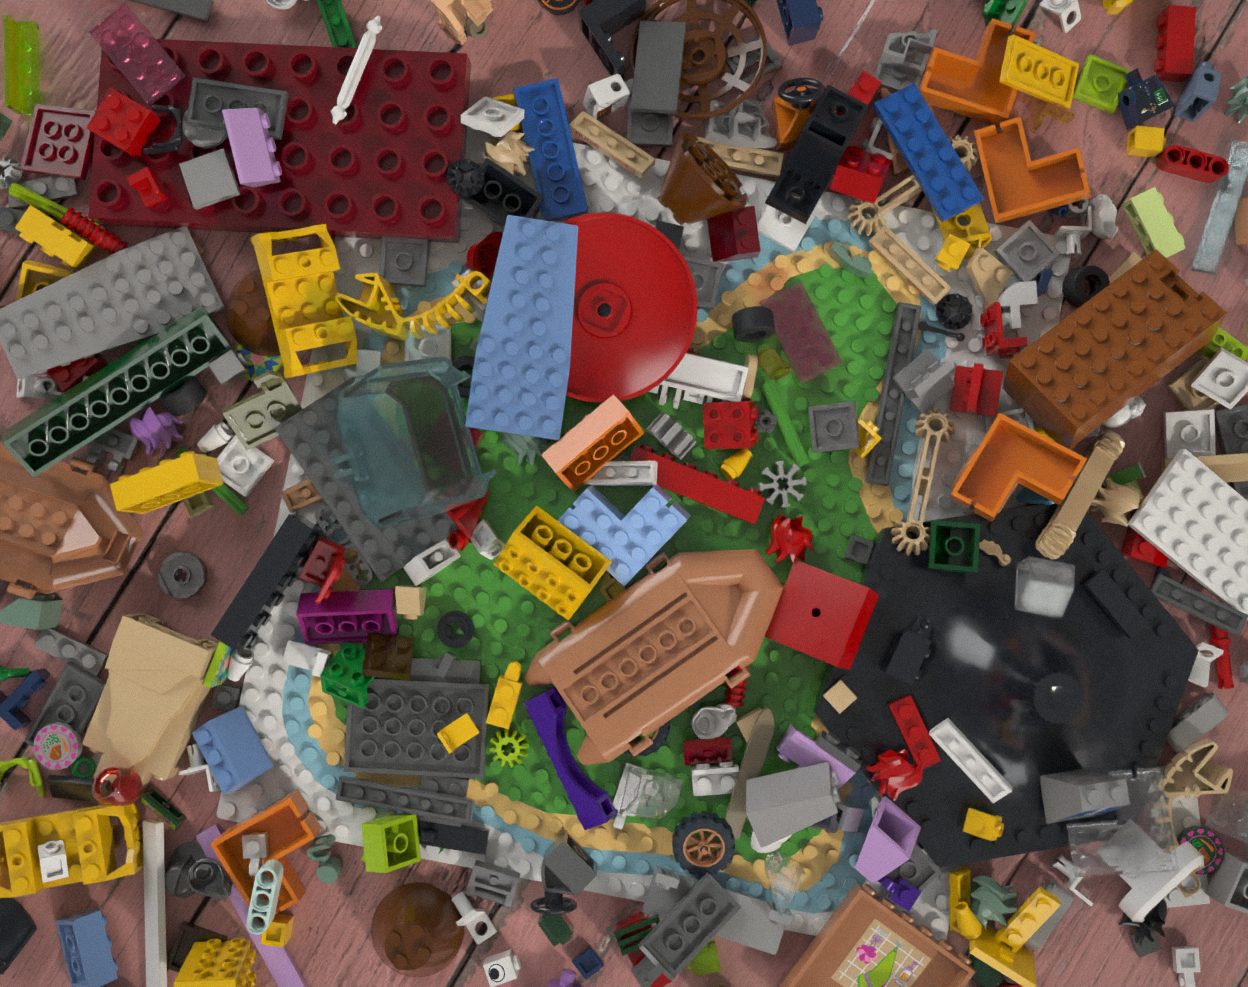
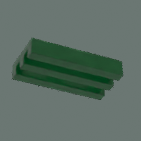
M658 914L614 931L622 956L639 950L640 948L637 945L641 941L626 947L624 945L646 937L654 927L624 939L621 936L655 922L658 924L660 922Z

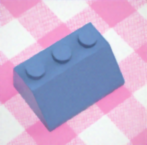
M243 706L209 720L192 732L223 794L240 791L275 767Z
M89 910L55 920L72 987H100L118 979L116 973L118 965L112 957V941L106 933L105 926L107 921L101 910Z

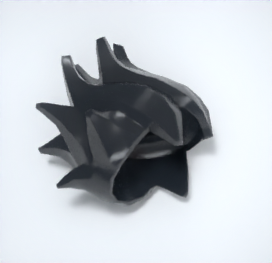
M1163 898L1145 916L1143 922H1133L1123 912L1122 919L1118 925L1130 926L1134 934L1135 943H1138L1141 935L1153 943L1155 940L1151 933L1154 931L1163 937L1166 936L1162 926L1165 925L1167 917V903Z

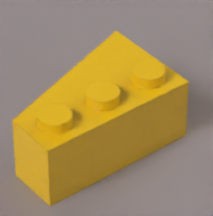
M31 205L15 227V229L21 232L19 235L21 238L31 244L35 241L42 246L40 250L51 257L56 255L62 259L61 263L71 270L75 268L84 269L97 249L96 246Z

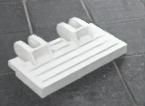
M686 352L678 367L667 379L659 384L663 385L659 405L664 406L666 403L668 387L677 388L672 403L675 409L679 407L682 390H685L683 400L703 404L705 395L708 396L706 403L712 402L713 397L722 399L721 402H727V400L730 402H741L749 367ZM659 385L648 392L658 393Z

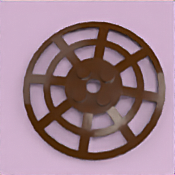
M658 0L646 11L640 21H657L654 18L660 12L682 0ZM687 0L688 13L671 21H690L691 31L685 33L680 89L685 83L698 85L699 96H689L679 92L678 100L700 103L701 113L690 114L677 111V114L668 115L690 120L720 116L741 104L759 83L767 57L766 36L758 15L744 0H722L731 4L724 17L713 12L697 11L696 0ZM739 10L752 23L758 40L745 44L741 32L732 23ZM699 20H711L719 23L714 32L700 29ZM640 21L636 26L630 46V65L633 77ZM727 29L735 37L738 44L737 47L725 49L721 37ZM760 49L757 72L751 84L740 80L746 64V54ZM696 53H703L705 55V58L700 62L692 59ZM740 56L734 76L723 70L726 59ZM717 77L727 83L720 90L708 95L707 83L712 82ZM733 87L744 92L731 104L710 112L709 101L723 96Z

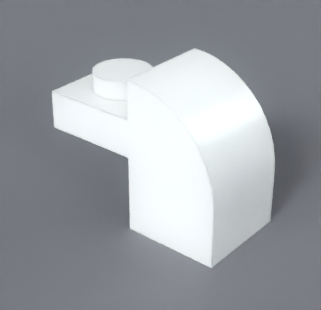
M1036 281L1018 282L1002 291L997 302H1000L1001 310H1004V313H1002V326H1005V332H1015L1021 329L1020 309L1031 308L1038 304Z

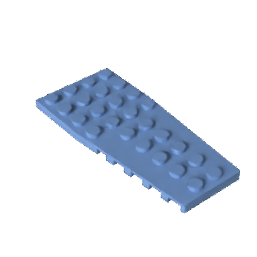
M513 215L507 216L475 354L466 427L560 440L570 371L578 241L577 225Z

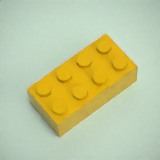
M188 451L180 454V458L159 462V466L142 468L138 474L121 476L118 478L119 481L111 483L110 487L117 511L146 514L221 486L224 483L217 458Z

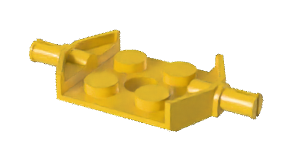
M980 203L941 223L934 211L944 242L948 235L952 234L971 244L963 259L969 261L976 248H985L991 242L992 237ZM957 218H967L969 225L961 226L957 222Z

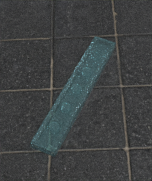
M1233 141L1227 158L1230 166L1229 171L1220 179L1191 267L1192 271L1216 275L1248 178L1247 142Z

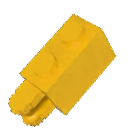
M518 661L509 663L505 675H501L498 679L486 720L488 724L509 729L524 682L519 680L522 666Z

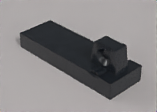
M421 820L419 822L418 836L419 844L486 854L490 829L465 825L458 827Z

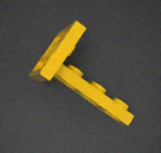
M1039 887L1006 922L1007 926L1003 925L997 931L989 925L984 929L982 925L981 935L969 940L970 954L1021 986L1035 987L1034 954L1022 946L1060 907V899Z

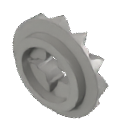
M4 157L0 161V190L10 188L11 184L17 183L22 176L21 165L14 158Z

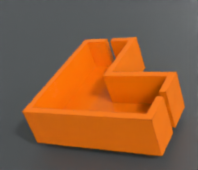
M992 18L984 30L975 60L934 47L929 55L922 75L923 78L918 87L924 100L929 102L930 105L991 125L995 124L997 127H1000L1001 122L1007 121L1018 90L1000 83L999 80L1008 40L1004 37L1010 31L1012 24ZM1016 26L1009 36L1016 35L1033 43L1036 32Z
M1021 116L1001 122L1002 133L999 134L995 124L974 131L996 224L1091 198L1080 147L1031 161Z
M999 413L953 489L950 499L967 509L973 506L974 513L993 522L1016 482L1060 505L1087 458Z
M298 789L219 834L210 843L248 907L250 906L255 876L249 875L250 858L243 859L242 835L244 833L268 831L269 855L263 858V863L273 859L279 861L284 868L275 915L280 910L283 911L299 902L307 891L285 855L313 840L322 827L312 811L306 812L309 806ZM265 871L269 877H274L270 871ZM261 894L264 899L269 900L267 895ZM256 916L260 922H264L261 917Z

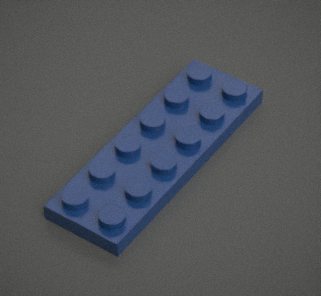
M558 78L513 88L518 108L525 110L524 119L521 121L523 133L525 132L526 145L535 149L528 154L536 190L545 197L540 207L543 220L555 221L588 213Z
M915 83L874 103V110L941 223L976 206L984 200Z

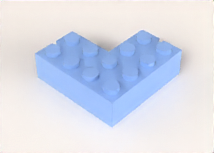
M658 484L654 485L626 516L591 485L557 521L611 560L612 563L607 568V571L625 586L691 515L676 501L668 507L666 504L672 497Z

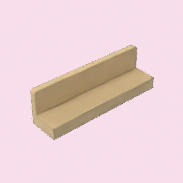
M1248 453L1196 457L1224 482L1248 481ZM1173 458L1160 459L1161 475Z

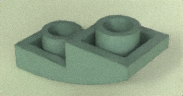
M838 241L830 246L827 251L840 266L852 274L866 279L874 272L871 269V262L865 256L862 257L858 254L852 259L849 249L844 244L840 245Z

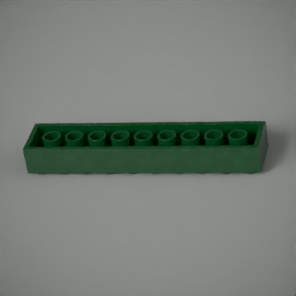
M202 305L2 432V444L33 477H36L209 367L208 364L231 349L233 350L232 344Z

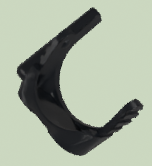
M152 105L151 110L165 112L173 116L177 121V128L169 142L152 143V147L143 148L144 155L177 151L179 146L182 145L181 108Z

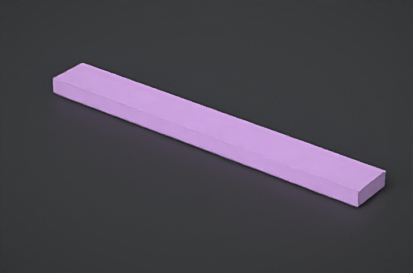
M217 823L195 837L206 857L218 861L224 870L225 876L232 882V894L228 897L247 929L246 921L249 907L210 845L219 834L223 833L220 825ZM248 931L278 987H307V983L286 945L284 948L260 944L262 934L255 935Z

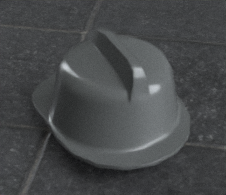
M187 842L178 846L172 853L165 872V887L172 896L186 898L196 893L189 887L187 876L191 866L197 860L206 858L200 845Z

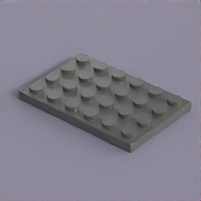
M374 678L367 687L368 703L364 709L348 703L344 771L484 779L488 728L486 720L489 710L490 684ZM468 713L480 732L449 754L437 733Z

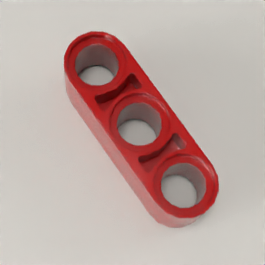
M1180 145L1167 147L1157 155L1155 161L1156 166L1164 172L1204 183H1213L1228 173L1230 167L1228 161L1223 157ZM1167 154L1173 158V162L1168 159ZM1189 160L1194 163L1195 168L1190 165ZM1212 167L1216 169L1217 174L1212 171Z

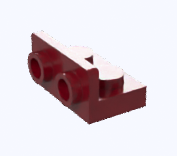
M730 737L683 741L684 765L731 762Z

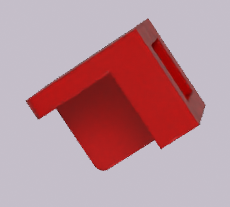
M149 167L126 177L130 186L139 192L146 207L150 208L168 199L157 173Z

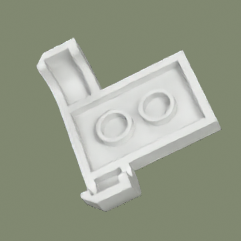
M1131 819L1096 851L1132 887L1120 902L1119 908L1133 922H1143L1145 916L1192 871L1204 865V856L1189 842L1181 844L1167 855Z

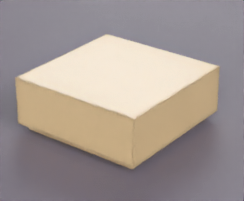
M841 679L823 694L825 699L839 714L857 699V696Z

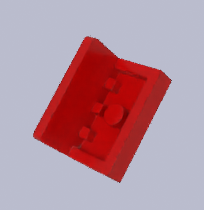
M974 363L973 367L957 366L954 377L955 386L952 389L949 410L951 412L996 417L1003 371L985 369L984 364Z

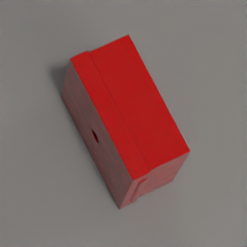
M795 560L765 637L841 669L843 667L850 670L879 594L866 586Z

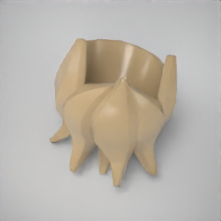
M509 130L501 140L492 136V144L489 142L485 143L486 151H483L482 155L484 161L486 158L490 159L513 176L514 172L518 176L520 173L524 176L526 172L523 162L530 163L527 158L529 156L528 153L535 149L527 146L520 139L525 132L516 133Z
M1111 477L1106 478L1107 490L1100 486L1097 492L1100 498L1093 499L1091 505H1094V507L1091 508V511H1101L1104 514L1102 522H1110L1128 527L1127 514L1131 510L1139 508V500L1143 502L1145 498L1136 488L1114 483Z

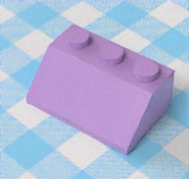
M259 108L222 110L240 184L254 188L281 182L279 176L282 175L280 163L275 160L274 152L276 151V145L273 137L269 135L268 128L271 125L268 114Z
M791 724L775 747L780 752L778 756L789 764L791 761H794L799 765L798 768L829 762L832 771L836 770L839 785H836L838 789L855 774L854 771L817 746L815 740Z

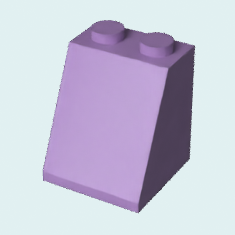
M886 796L881 799L855 869L872 884L910 859L921 829L914 820Z

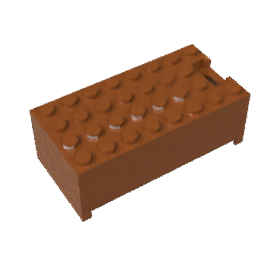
M1156 249L1009 361L1002 389L1055 442L1072 450L1078 442L1192 354L1210 344L1227 312L1205 292L1202 291L1198 294L1178 276L1180 270Z

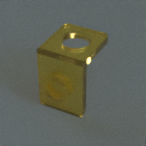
M1047 102L1040 109L1030 132L1034 133L1041 126L1045 115L1068 124L1074 119L1075 114L1066 110L1063 105Z

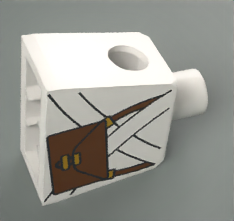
M615 74L588 85L583 101L587 113L599 121L623 108L627 103L629 95L632 93L634 79L629 78L623 81L620 74Z

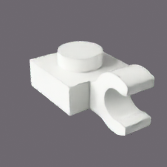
M268 831L249 832L242 835L243 859L250 858V876H256L259 869L264 865L263 858L269 855Z
M1196 946L1172 947L1173 971L1180 973L1178 977L1179 986L1195 987L1194 972H1201L1199 948Z

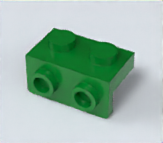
M990 0L986 2L982 11L985 25L987 26L993 18L1012 24L1008 32L1011 33L1029 0Z

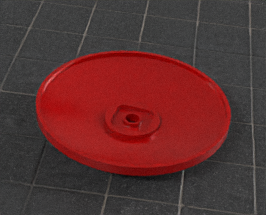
M591 213L568 219L562 223L578 226L570 371L566 395L578 400L594 403H603L613 394L619 401L638 397L667 379L678 367L689 349L695 332L698 312L696 287L691 271L676 246L663 233L639 219L616 213ZM602 304H608L611 307V313L607 317H602L598 314V308Z

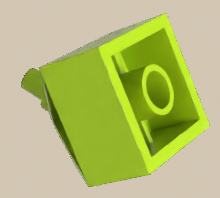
M394 813L361 824L364 853L361 856V860L366 863V872L388 873L421 861L416 814Z

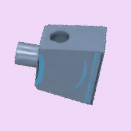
M1201 62L1199 67L1185 81L1173 114L1174 116L1195 123L1216 102L1221 73L1213 70L1214 66L1212 63Z

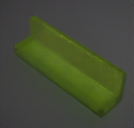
M5 15V106L16 114H33L35 104H40L39 25L35 21L16 22L9 15Z

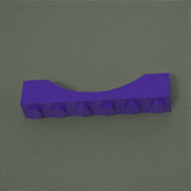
M553 687L524 702L527 713L536 727L537 734L547 750V755L557 771V776L561 780L567 792V797L571 801L584 830L607 823L617 812L608 793L585 775L571 753L565 732L566 705L556 687Z

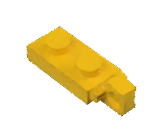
M965 866L950 872L948 878L950 886V898L948 901L950 907L949 926L951 931L958 933L959 928L954 906L959 902H966L971 909V869Z

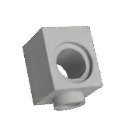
M232 349L208 364L219 382L226 386H229L250 372L247 366L249 361L242 352L238 353Z

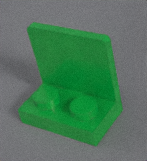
M345 642L320 674L322 692L364 709L368 703L367 687L374 679V676L362 675L365 649Z

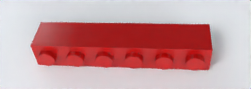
M642 444L640 448L635 446L630 461L658 462L657 484L661 488L750 524L756 523L765 500L764 497L760 496L762 492L750 487L746 491L739 488L740 483L730 479H727L726 482L717 479L718 475L708 470H705V473L696 471L697 466L684 461L683 465L674 462L675 457L662 453V456L653 453V448Z

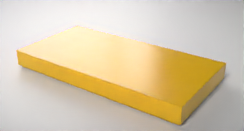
M1011 35L1008 36L999 82L1062 109H1070L1079 63L1019 36Z

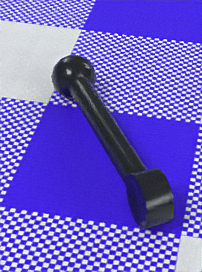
M925 321L918 324L920 331L930 330L956 338L959 342L965 339L963 333L956 334L932 327Z

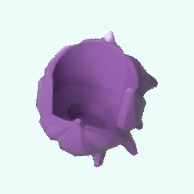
M148 407L146 412H143L140 420L132 416L130 430L132 435L146 446V455L153 456L156 449H158L160 457H163L166 450L170 449L171 441L181 443L180 440H183V437L178 434L175 425L184 422L179 421L170 412L155 415L151 407Z

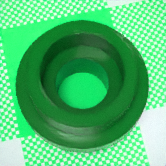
M79 757L71 766V773L74 777L91 778L96 771V764L89 757ZM86 764L88 766L87 772L81 773L79 766Z

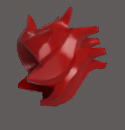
M782 514L773 521L771 525V543L765 551L767 555L776 552V555H778L775 560L776 563L791 556L792 563H795L797 557L805 563L807 548L814 550L812 531L802 527L803 516L791 520V518L786 519L784 514Z
M902 749L898 753L893 750H887L883 754L878 755L877 758L880 761L877 764L867 766L866 768L868 771L875 772L870 781L881 780L879 782V794L882 796L887 790L888 796L892 797L893 801L897 799L898 794L902 791L916 787L921 782L923 774V762L918 766L907 762L906 749Z

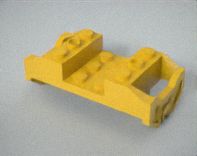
M326 224L281 232L260 233L250 237L251 243L255 248L285 370L283 372L284 377L290 378L359 363L357 358V337L352 317H344L342 308L335 300L338 290L333 272L340 270L335 245L327 231ZM314 235L319 236L321 248L272 256L273 244L298 241V239ZM344 342L347 356L345 359L331 362L324 360L301 365L296 352Z
M133 799L121 801L123 804L115 802V804L109 803L0 822V898L35 894L44 888L83 882L86 885L135 874L143 869V841H139L143 838V834L140 835L141 830H139L142 824H137L141 820V816ZM109 816H118L124 826L127 856L126 864L120 868H117L115 849L121 846V842L115 843L113 830L118 828V824L111 825ZM63 840L69 877L43 883L37 846L50 841Z

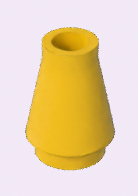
M741 448L738 452L721 462L722 465L719 467L721 473L730 480L739 478L747 463L753 457V454L747 448Z
M966 902L957 903L954 906V910L956 912L959 933L968 940L979 937L982 933V924Z

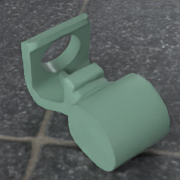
M332 834L317 837L306 853L311 860L315 862L320 861L316 873L320 881L326 884L334 883L343 869L342 861L338 857L330 856V850L318 851L332 846L336 840Z

